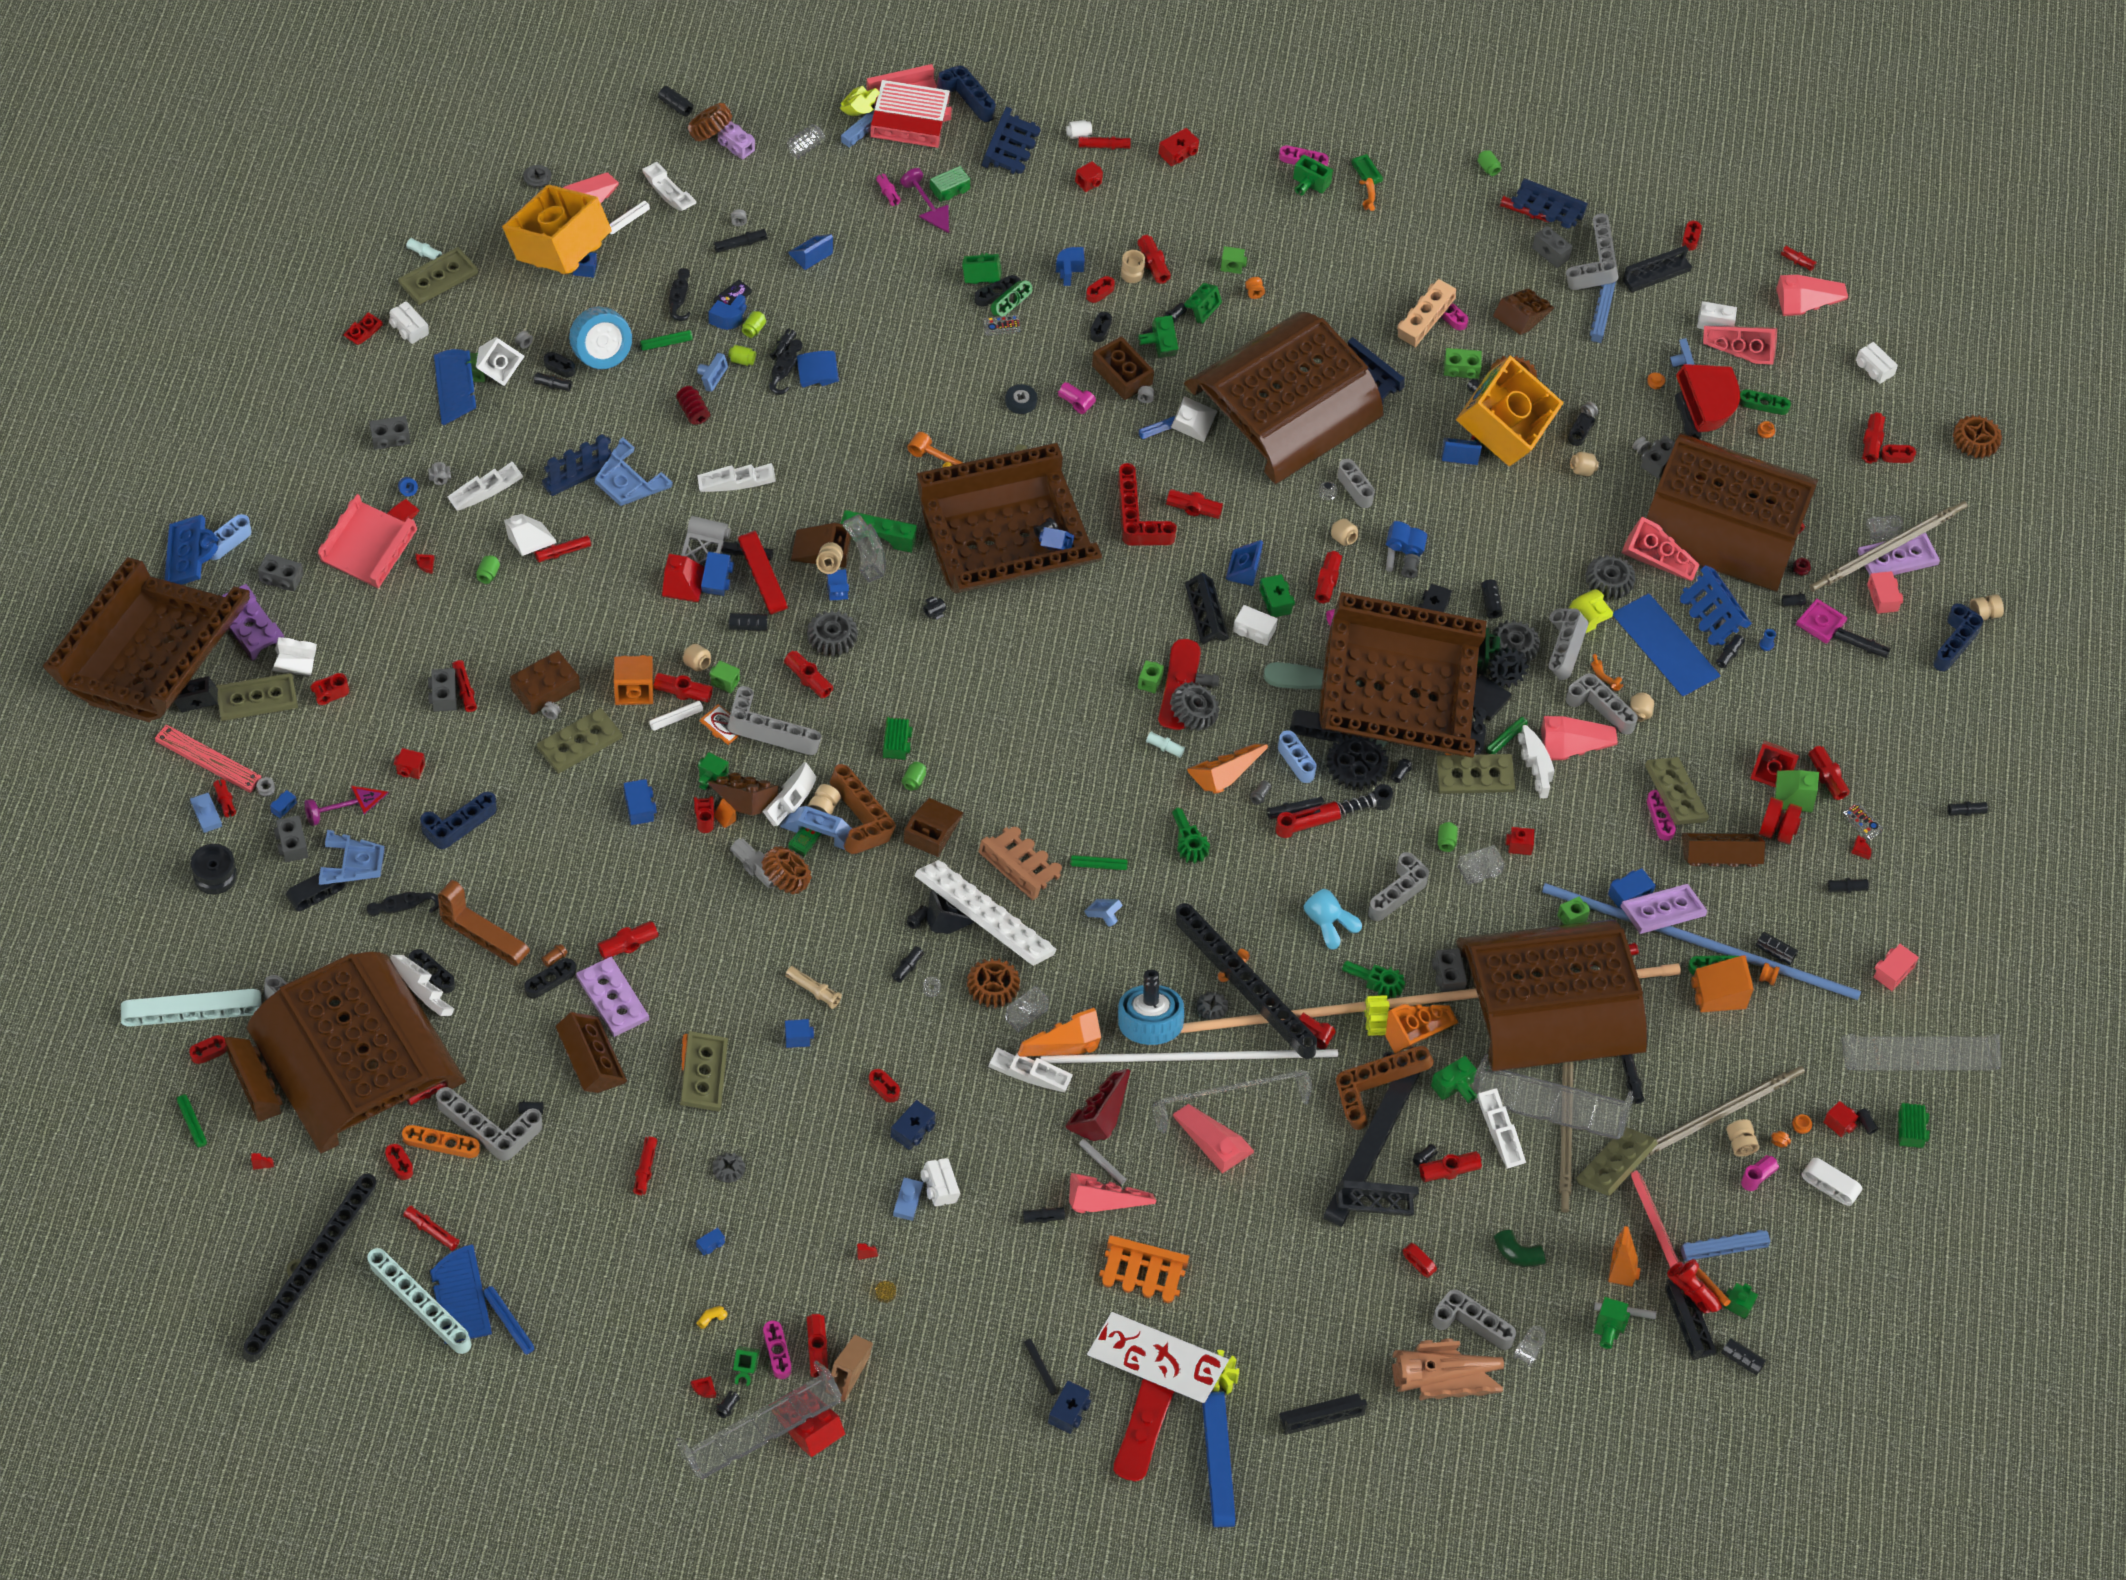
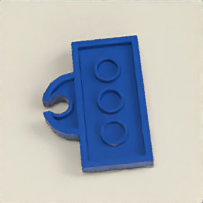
M202 514L169 524L165 581L182 585L201 579L202 563L211 559L218 550L219 546L216 543L208 545L212 541L218 542L219 538L211 530L205 529L206 518Z

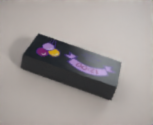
M737 280L714 298V303L719 300L731 305L739 294L746 298L752 293V289L741 280Z

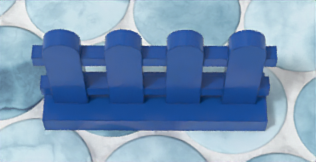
M1705 565L1701 569L1703 576L1699 575L1697 582L1690 588L1685 587L1683 589L1684 593L1680 596V601L1685 605L1692 603L1693 607L1690 609L1689 614L1693 618L1701 616L1703 619L1699 623L1701 631L1708 632L1710 630L1712 632L1708 638L1709 644L1713 646L1723 645L1725 638L1732 632L1737 633L1739 631V626L1748 628L1752 623L1715 569ZM1706 591L1707 595L1697 602L1696 598ZM1715 604L1717 608L1707 616L1705 612ZM1724 618L1726 622L1716 629L1715 625Z

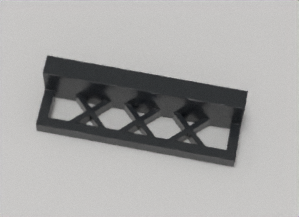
M1685 245L1627 266L1623 282L1630 292L1633 293L1690 272L1692 266L1686 259L1687 246Z
M1201 572L1185 582L1200 642L1206 644L1215 637L1224 642L1229 639L1214 581L1211 577ZM1198 582V588L1196 592H1194L1192 590V585ZM1199 596L1203 599L1200 607L1196 604ZM1203 611L1207 613L1204 622L1200 619ZM1207 626H1209L1212 632L1205 636L1204 633Z
M1343 1180L1336 1186L1337 1210L1413 1216V1199L1419 1195L1418 1186ZM1342 1195H1348L1354 1202L1351 1205L1343 1204ZM1367 1197L1372 1204L1364 1206L1359 1199ZM1381 1198H1385L1391 1205L1388 1208H1383L1378 1201ZM1399 1200H1407L1408 1210L1401 1209L1397 1202Z
M1668 1279L1664 1289L1692 1360L1716 1355V1348L1701 1311L1689 1296L1683 1297L1680 1287ZM1687 1305L1694 1309L1693 1317L1690 1315ZM1694 1323L1701 1327L1702 1331L1700 1335L1698 1334ZM1702 1342L1708 1344L1710 1350L1704 1351Z
M1359 1393L1282 1412L1279 1414V1419L1285 1435L1363 1416L1365 1415L1367 1402L1366 1399L1361 1400Z

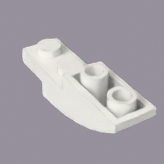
M1523 725L1521 733L1518 734V742L1522 744L1523 748L1521 750L1522 760H1525L1526 767H1532V775L1536 776L1535 790L1539 791V797L1548 798L1549 782H1552L1555 772L1551 758L1539 737L1527 725Z
M806 762L781 787L783 790L763 810V813L773 826H778L789 813H794L813 788L817 776Z

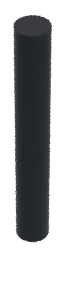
M1027 1339L1024 1344L1051 1395L1057 1394L1058 1390L1032 1339Z

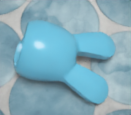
M1327 889L1319 890L1304 904V911L1307 916L1321 927L1325 944L1329 949H1337L1341 942L1332 924L1335 921H1339L1353 934L1358 933L1362 929V923L1359 918L1343 910L1336 897Z

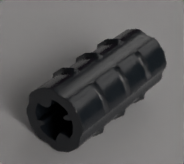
M664 86L658 94L660 100L684 117L690 115L693 110V103L669 86Z
M1493 579L1485 580L1481 583L1487 617L1490 619L1499 618L1503 615L1497 581Z
M730 613L729 630L767 631L768 614Z
M1766 932L1761 934L1755 946L1789 966L1798 954L1797 949Z
M1732 1338L1729 1339L1721 1352L1730 1360H1733L1756 1376L1767 1361Z

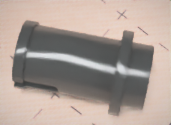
M1216 673L1213 675L1196 674L1195 684L1199 682L1200 685L1212 686V688L1218 687L1219 675H1216Z
M1262 780L1257 789L1250 794V800L1256 805L1263 803L1264 797L1271 789V784Z

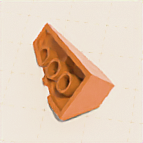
M1253 744L1234 751V754L1221 755L1217 761L1201 762L1188 768L1187 771L1204 791H1213L1214 794L1224 791L1225 787L1230 786L1268 748V745Z
M1403 1004L1388 1011L1385 1037L1396 1054L1459 1022L1449 1005L1422 1006L1417 1004L1416 1006H1409V1004Z
M1095 1008L1071 1016V1021L1064 1025L1061 1022L1056 1024L1048 1033L1042 1031L1023 1041L1018 1051L1019 1057L1079 1055L1095 1051L1101 1039Z
M1624 1226L1613 1246L1608 1282L1632 1287L1634 1281L1639 1280L1641 1268H1637L1638 1257L1629 1227Z

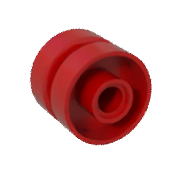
M1771 797L1758 835L1771 839L1775 830H1779L1778 841L1790 845L1793 835L1796 836L1802 818H1800L1802 807L1790 803L1786 812H1782L1783 800Z

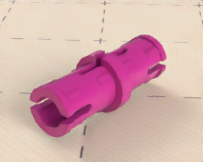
M882 173V177L878 175L876 181L882 188V194L888 198L892 206H895V203L898 205L901 199L895 192L894 185L889 182L886 174Z

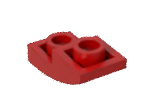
M368 312L359 323L354 322L344 333V337L359 345L370 338L383 323Z
M404 499L387 514L406 522L407 518L413 519L420 510L407 499Z

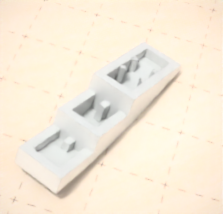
M512 461L499 471L493 469L482 478L476 476L447 497L455 509L459 511L492 497L523 478V475Z
M772 463L756 468L750 464L734 469L731 465L697 475L701 492L739 490L776 482Z
M391 955L392 963L409 988L438 1015L451 1016L454 1008L440 999L443 991L429 982L432 974L404 955Z
M998 1047L988 1066L1027 1083L1060 1092L1066 1091L1073 1076L1039 1058H1036L1034 1061L1025 1056L1019 1057L1018 1053L1014 1056Z
M1497 1088L1477 1094L1485 1121L1506 1168L1526 1163L1514 1124L1511 1125L1506 1107L1502 1105Z

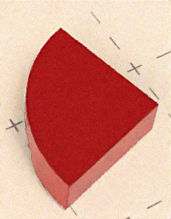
M416 554L418 567L426 573L433 574L434 555Z
M1858 835L1851 853L1869 860L1871 848L1866 843V840Z
M261 1153L251 1154L253 1170L274 1167V1161L270 1156L266 1158L262 1157Z
M866 1243L857 1244L856 1254L858 1260L878 1256L875 1246L869 1247Z
M711 1376L691 1381V1387L698 1395L705 1398H716Z

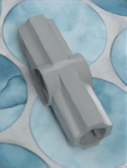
M744 839L736 840L730 847V851L743 863L748 874L751 876L755 875L768 889L774 888V883L768 880V876L764 875L765 871L762 869L763 865L761 862L765 855L761 851L756 852Z

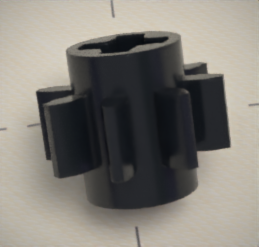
M932 596L925 600L927 604L923 606V610L928 618L932 617V619L937 620L944 617L942 612L946 610V605L941 598L937 599V597Z

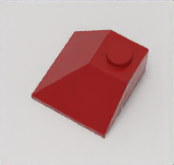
M669 554L664 571L662 597L699 603L705 567L689 557Z
M1764 740L1750 779L1776 788L1777 771L1794 770L1799 755L1782 746Z

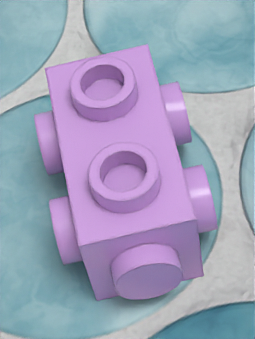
M732 121L718 132V142L742 160L755 151V139L753 136L747 134L739 125L734 124Z

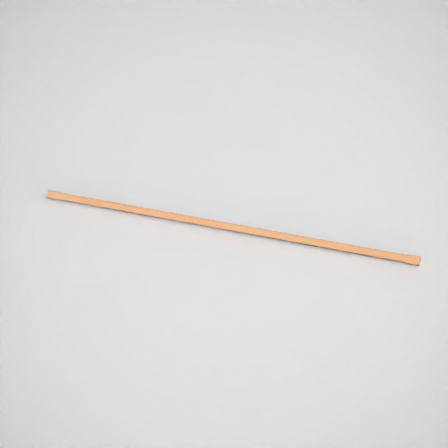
M1679 963L1636 969L1639 979L1681 974ZM1476 988L1390 998L1387 1001H1389L1390 1009L1403 1004L1415 1006L1417 1004L1423 1005L1478 998ZM1365 1002L1291 1011L1298 1018H1300L1303 1012L1314 1018L1364 1012L1366 1006ZM1261 1014L1184 1023L1180 1033L1269 1022Z

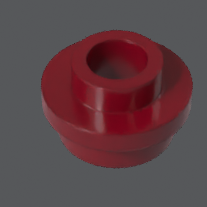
M1798 558L1794 561L1792 568L1798 575H1807L1811 570V565L1806 558Z

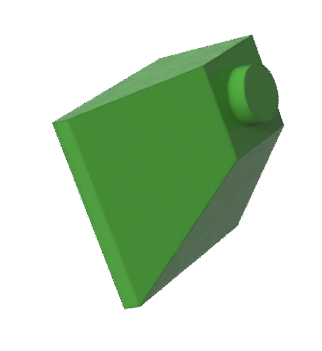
M1803 770L1777 771L1775 798L1783 800L1782 810H1786L1788 805L1792 803L1801 806L1802 812H1813L1818 792L1819 772Z

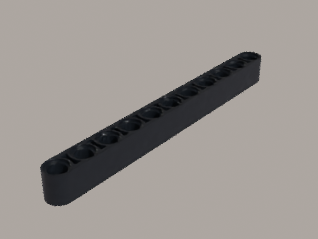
M1179 904L1176 908L1177 926L1225 974V977L1302 1058H1313L1317 1050V1038L1190 904Z
M1426 1056L1421 1057L1419 1060L1425 1059ZM1407 1062L1402 1063L1400 1066H1405ZM1421 1072L1391 1082L1341 1182L1343 1180L1366 1182ZM1336 1191L1325 1211L1323 1219L1343 1227L1350 1211L1337 1210ZM1342 1195L1343 1204L1351 1205L1354 1202L1348 1195Z
M365 1173L358 1178L246 1339L243 1347V1357L246 1361L256 1362L261 1358L373 1196L377 1183L376 1178L372 1174ZM367 1183L371 1188H364L362 1184ZM356 1199L360 1204H353L351 1200ZM345 1215L349 1220H341L339 1216ZM328 1232H336L338 1236L332 1237ZM317 1248H324L327 1252L320 1253L317 1251ZM312 1264L315 1266V1269H307L305 1265ZM300 1280L304 1285L297 1286L294 1284V1281ZM290 1297L293 1301L284 1302L282 1298ZM277 1313L281 1318L274 1319L271 1317V1314ZM261 1330H266L270 1334L267 1336H263L259 1332ZM256 1347L258 1351L252 1353L248 1351V1348Z

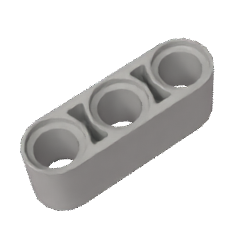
M1341 460L1337 474L1338 479L1359 507L1369 508L1373 504L1375 493L1373 486L1353 460Z

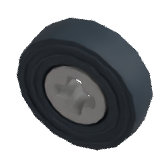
M1014 385L1007 390L1005 395L1006 406L1013 413L1027 414L1036 407L1037 393L1028 385Z

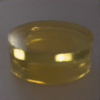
M890 1281L880 1282L876 1286L877 1299L884 1303L894 1300L896 1297V1286Z

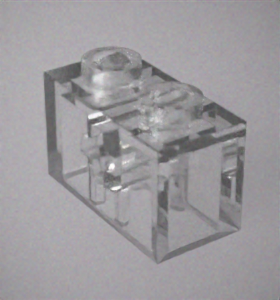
M1492 845L1460 856L1458 869L1467 885L1477 884L1489 877L1499 876L1503 872L1505 862L1496 846Z
M1034 986L1006 1007L1005 1020L1019 1033L1048 1011L1049 997L1037 986Z

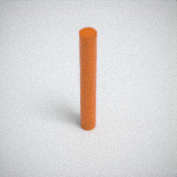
M1698 1268L1696 1272L1698 1279L1717 1296L1724 1306H1728L1731 1302L1730 1299Z

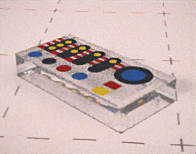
M1018 315L983 318L985 336L1021 333Z
M1858 802L1843 812V816L1868 841L1884 829Z

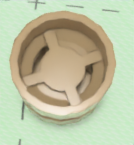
M1129 250L1123 254L1121 277L1124 281L1137 283L1142 280L1145 265L1143 253L1138 250Z
M826 543L820 548L816 565L821 572L832 574L839 569L843 558L841 547L835 543Z
M1998 594L1989 595L1985 598H1974L1970 601V609L1979 614L1983 621L1989 617L1995 619L2003 616V602Z
M821 784L807 806L832 814L835 806L841 799V795L834 787Z
M1738 1120L1727 1126L1726 1130L1730 1141H1732L1731 1145L1735 1156L1744 1157L1759 1150V1144L1754 1135L1755 1132L1750 1120Z

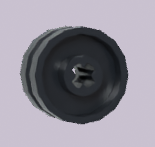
M207 844L197 849L191 857L190 865L193 879L200 891L217 895L228 891L236 882L237 870L232 852L226 846Z

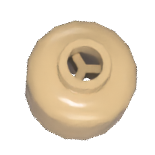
M1578 452L1572 456L1570 467L1576 475L1587 477L1591 476L1594 471L1596 472L1599 466L1596 456L1587 452Z
M1340 519L1332 525L1331 536L1341 545L1348 546L1357 540L1358 528L1347 519Z
M692 644L685 649L683 662L686 666L697 672L703 671L711 663V654L704 647Z
M1637 693L1630 699L1629 707L1637 714L1638 722L1648 720L1653 715L1654 700L1647 693Z

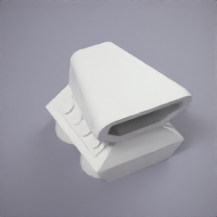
M278 637L275 647L278 657L272 671L311 676L317 644Z

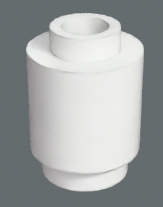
M1086 120L1069 122V126H1066L1067 136H1070L1071 139H1078L1079 137L1092 135L1091 122Z

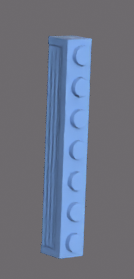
M874 110L863 116L841 135V142L850 148L871 131Z
M1616 282L1601 285L1603 289H1600L1599 295L1601 297L1598 298L1597 303L1599 305L1596 306L1595 311L1597 313H1595L1593 319L1595 322L1593 321L1591 327L1593 328L1590 332V336H1592L1591 341L1602 343Z
M1758 1230L1755 1233L1746 1232L1743 1235L1735 1234L1731 1237L1723 1236L1719 1239L1711 1238L1707 1241L1687 1242L1682 1245L1680 1251L1683 1261H1689L1691 1259L1769 1247L1771 1240L1767 1231Z

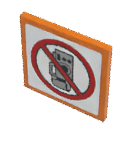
M719 704L700 719V722L712 731V735L717 739H722L728 745L740 736L728 731L727 724L730 713Z

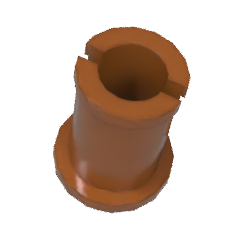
M562 944L555 945L554 949L541 957V959L549 968L559 959L565 958L568 952Z

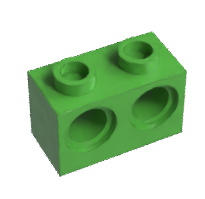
M1446 348L1444 376L1479 379L1482 351Z

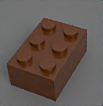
M1122 336L1093 352L1092 366L1124 400L1137 394L1140 387L1153 385L1154 370Z
M559 650L510 676L511 690L531 715L541 711L545 707L546 702L551 701L555 703L580 689L579 675Z

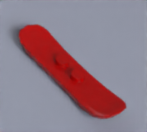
M1179 639L1171 648L1166 686L1158 717L1160 725L1164 728L1173 730L1186 728L1183 722L1178 723V717H1173L1175 712L1171 711L1172 705L1170 702L1172 694L1178 686L1180 687L1185 682L1190 683L1191 681L1195 684L1201 649L1197 642L1190 639Z
M1143 1378L1127 1431L1113 1465L1114 1472L1118 1477L1136 1482L1141 1481L1146 1476L1159 1431L1174 1393L1173 1390Z

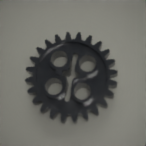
M1345 735L1344 740L1338 738V742H1333L1332 748H1329L1326 759L1327 767L1329 768L1328 773L1333 774V780L1339 779L1338 785L1345 783V789L1350 785L1353 791L1356 787H1359L1360 791H1362L1363 786H1366L1369 790L1371 784L1377 786V781L1381 782L1383 776L1386 775L1388 769V756H1385L1386 750H1381L1382 744L1376 745V739L1370 741V738L1364 739L1361 736L1358 738L1356 735H1352V738H1349L1348 735Z

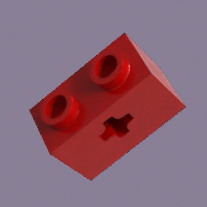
M1184 128L1161 141L1158 154L1172 167L1198 152L1199 139L1187 128Z

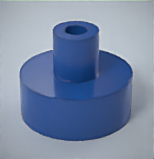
M404 477L399 481L398 489L404 496L409 497L417 492L418 485L413 478Z

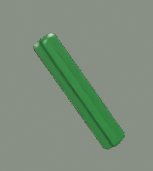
M691 330L649 338L641 340L640 347L645 351L691 341L693 335Z
M1524 717L1517 719L1486 747V753L1496 754L1522 731L1523 725H1528V720Z
M1072 855L1070 864L1074 867L1127 870L1128 860Z
M187 1095L178 1096L177 1103L198 1148L206 1146L207 1140Z

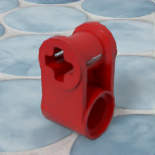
M336 673L322 680H317L310 686L311 691L317 697L316 701L319 705H326L331 701L347 696L349 693L347 677L342 673Z
M713 796L701 799L694 797L697 829L702 833H710L714 829Z

